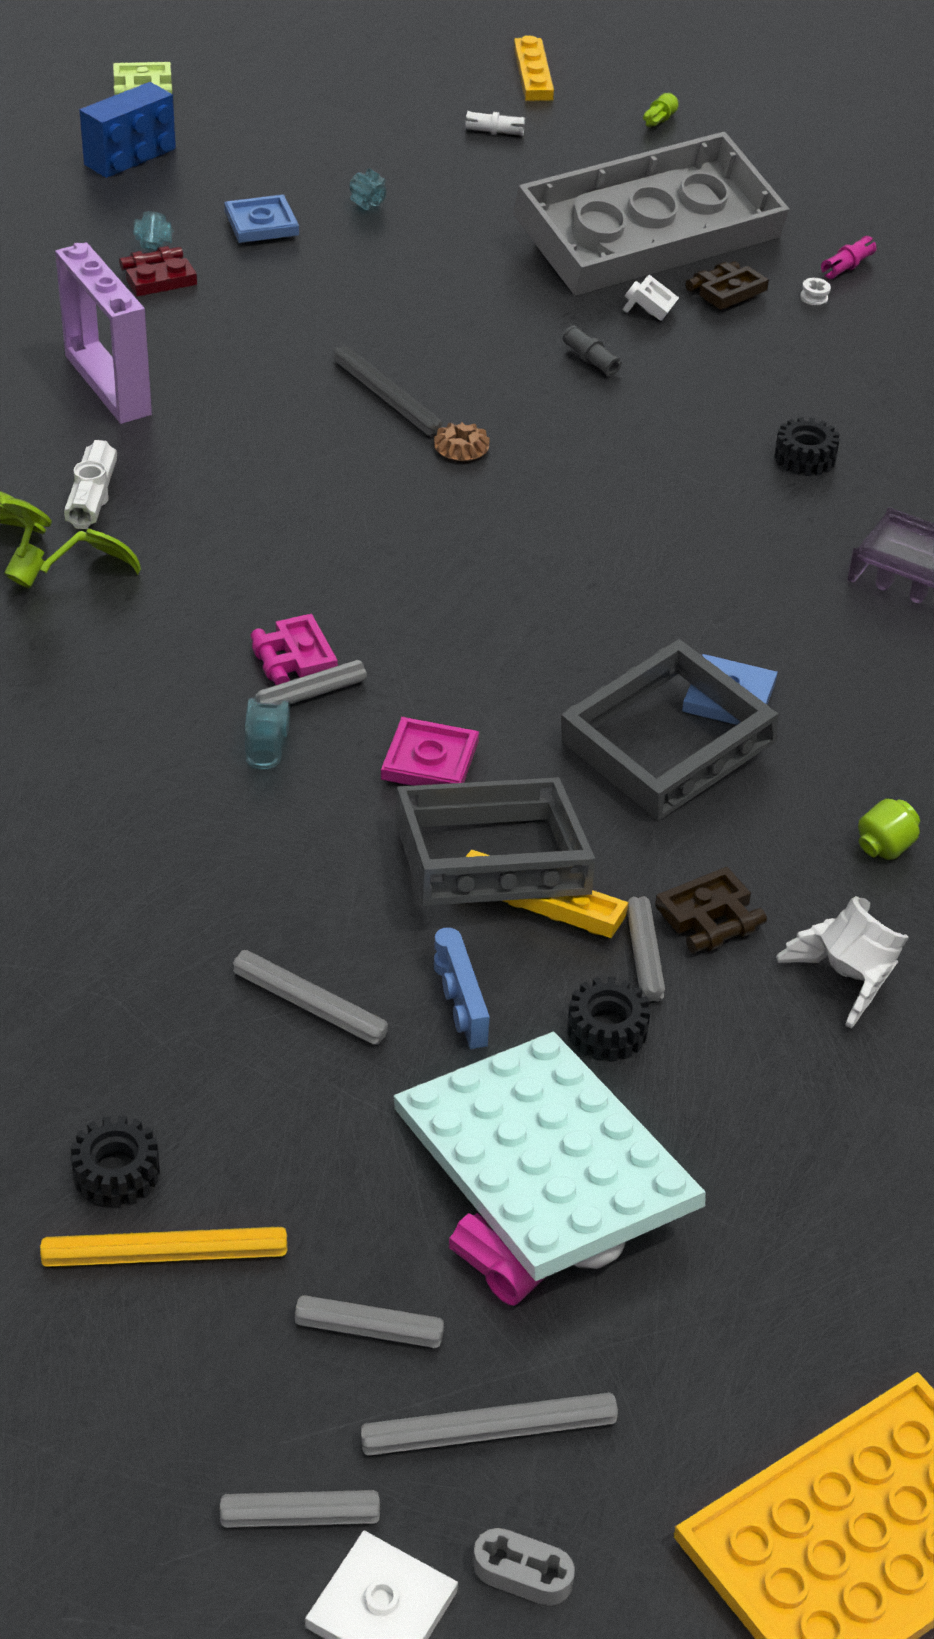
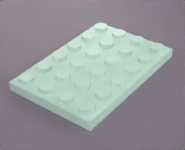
M554 1031L394 1095V1106L397 1113L535 1282L705 1207V1191Z

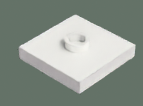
M363 1531L306 1616L305 1628L324 1639H428L458 1592V1582L370 1533Z

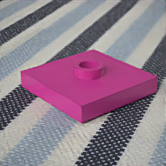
M401 717L381 768V780L412 786L464 783L479 742V731Z

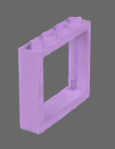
M87 242L73 243L74 246L55 250L65 356L120 424L152 415L145 308ZM96 304L110 320L112 356L99 342Z

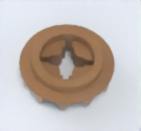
M461 422L460 425L448 423L446 428H438L437 435L434 436V446L437 452L446 458L457 461L477 459L483 456L489 449L490 438L487 437L486 430L477 429L476 424L464 425Z

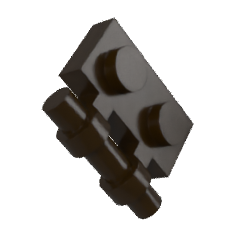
M733 261L731 263L722 262L717 264L711 271L702 270L695 273L693 278L686 280L685 286L689 292L700 291L699 296L721 310L767 291L769 279L749 266L740 269L739 263Z
M727 866L656 895V909L678 934L692 928L696 931L697 934L686 938L687 947L692 953L703 949L707 951L717 949L723 945V941L736 935L740 938L755 932L756 927L767 922V916L762 908H757L750 912L745 908L750 903L751 892ZM724 915L729 919L718 925L713 921Z

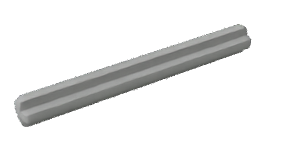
M608 1392L365 1423L361 1426L360 1431L361 1444L364 1454L376 1455L608 1425L617 1422L618 1407L614 1394Z

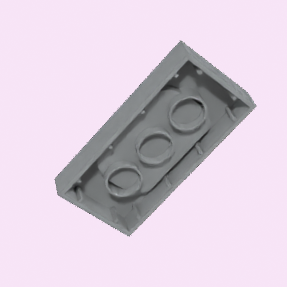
M724 131L521 184L518 187L513 215L573 295L576 296L781 237L790 209Z

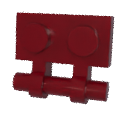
M169 246L158 247L157 251L142 254L141 251L130 253L128 257L119 258L120 268L122 271L126 270L127 282L136 297L197 285V273L187 258H183L181 247L169 248Z

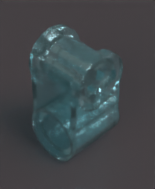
M249 698L245 723L246 762L250 766L257 769H269L280 763L285 736L288 735L289 700H283L281 704L261 703L257 702L256 698Z

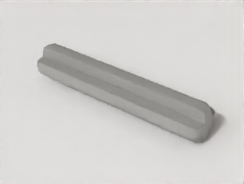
M355 660L260 690L256 694V702L260 711L265 713L362 682L367 677L366 670L362 661Z
M633 896L627 901L629 902L627 917L638 984L642 990V997L647 996L649 1002H659L664 998L665 984L650 900L645 896L640 898Z
M306 1295L299 1297L295 1309V1323L301 1326L432 1348L440 1346L444 1332V1321L438 1317Z
M375 1490L225 1494L220 1500V1522L224 1527L368 1524L378 1522L380 1517V1497Z

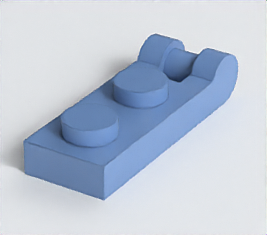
M442 928L435 934L434 945L437 952L434 955V970L442 976L446 999L454 1000L453 1016L457 1032L465 1033L470 1049L487 1047L490 1016L461 934L453 928Z

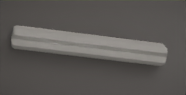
M242 950L234 959L233 971L237 975L373 1045L380 1044L388 1032V1023L382 1018L248 950Z

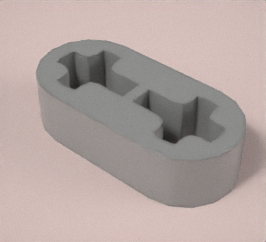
M501 1528L485 1531L475 1542L473 1567L475 1574L484 1583L548 1606L562 1603L571 1594L575 1567L570 1556L561 1549ZM497 1549L507 1552L506 1559H502L499 1565L489 1563L490 1556H494ZM548 1568L558 1571L557 1578H554L551 1584L541 1582V1574L545 1575Z

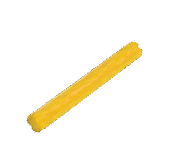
M284 1227L45 1237L41 1242L40 1257L42 1265L46 1267L276 1257L286 1255L287 1232Z

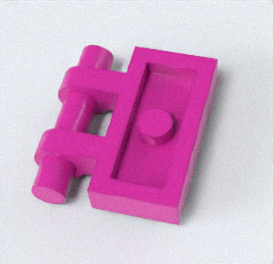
M312 613L276 621V632L266 634L263 629H255L250 635L253 641L252 650L256 657L264 662L263 671L266 677L273 681L275 685L290 681L287 675L289 672L296 671L299 678L338 666V660ZM285 650L286 652L285 654H276V651Z

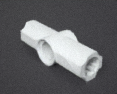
M94 440L91 446L86 447L82 461L74 467L75 481L64 510L65 520L73 524L76 529H88L91 524L96 523L101 506L105 505L108 501V485L117 461V451L107 441Z

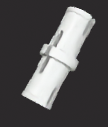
M467 111L466 118L478 122L466 121V130L491 132V135L504 133L523 136L524 134L523 127H515L513 125L525 126V117L502 116L499 112L484 114Z

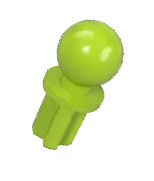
M664 93L657 100L653 101L650 109L643 115V119L646 121L645 125L647 127L657 126L660 122L667 121L670 116L675 114L679 106L676 96L671 93Z

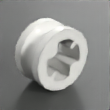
M819 278L804 280L803 290L800 294L801 300L811 305L825 304L828 301V294L831 290L830 284Z

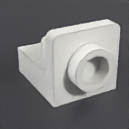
M648 275L642 284L635 281L625 294L629 301L622 310L628 313L637 302L647 313L662 321L679 297L651 275Z

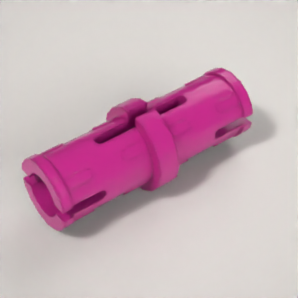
M864 236L852 245L841 247L836 255L821 263L822 273L832 268L833 270L827 273L825 277L833 279L845 270L856 268L861 260L876 252V243L873 242L866 247L865 244L873 239L870 236Z

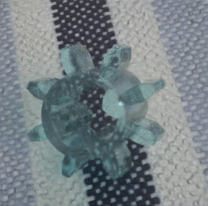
M370 168L367 169L366 174L358 172L350 182L349 188L352 193L350 199L365 210L370 208V204L372 206L380 205L386 197L387 191L383 185L386 179Z
M145 212L143 213L142 220L135 219L133 235H136V240H140L141 247L148 250H157L158 247H163L164 242H172L173 228L170 222H166L167 217L164 214Z

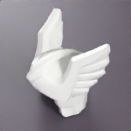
M857 896L851 898L846 909L836 919H825L824 923L812 925L811 929L798 932L796 938L786 943L787 948L776 956L778 963H819L828 955L830 965L837 973L845 977L863 980L864 984L860 994L854 1002L845 1023L849 1028L856 1024L881 985L898 964L897 958L902 951V947L909 939L906 934L902 935L894 932L868 913L870 902L865 898Z

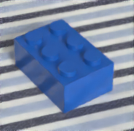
M147 82L79 109L84 165L106 178L176 149L173 94L152 82Z

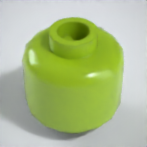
M888 798L881 800L859 819V844L871 857L879 855L884 859L893 860L899 857L919 838L920 818L914 808L904 800Z

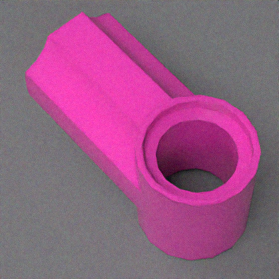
M478 1213L474 1215L467 1214L458 1222L454 1233L449 1238V1248L484 1274L493 1293L508 1305H517L545 1279L542 1278L535 1282L486 1220Z

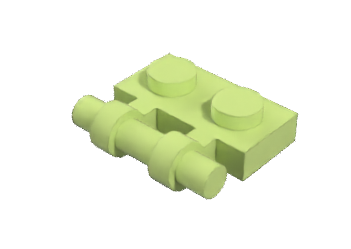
M170 62L113 63L115 95L147 82H152L172 94Z

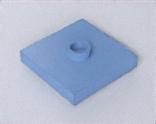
M284 195L224 202L225 214L239 243L299 235V224Z
M706 654L702 655L768 705L776 684L778 672ZM690 684L683 701V712L735 725L741 723Z

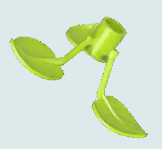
M0 491V524L25 528L20 547H17L4 572V575L15 583L31 588L39 571L47 573L50 566L78 541H86L96 549L125 561L134 568L137 575L141 570L139 560L128 546L107 534L92 529H87L86 532H77L44 561L42 559L44 552L38 547L29 544L32 531L45 534L46 529L43 526L50 527L52 524L51 519L34 505Z

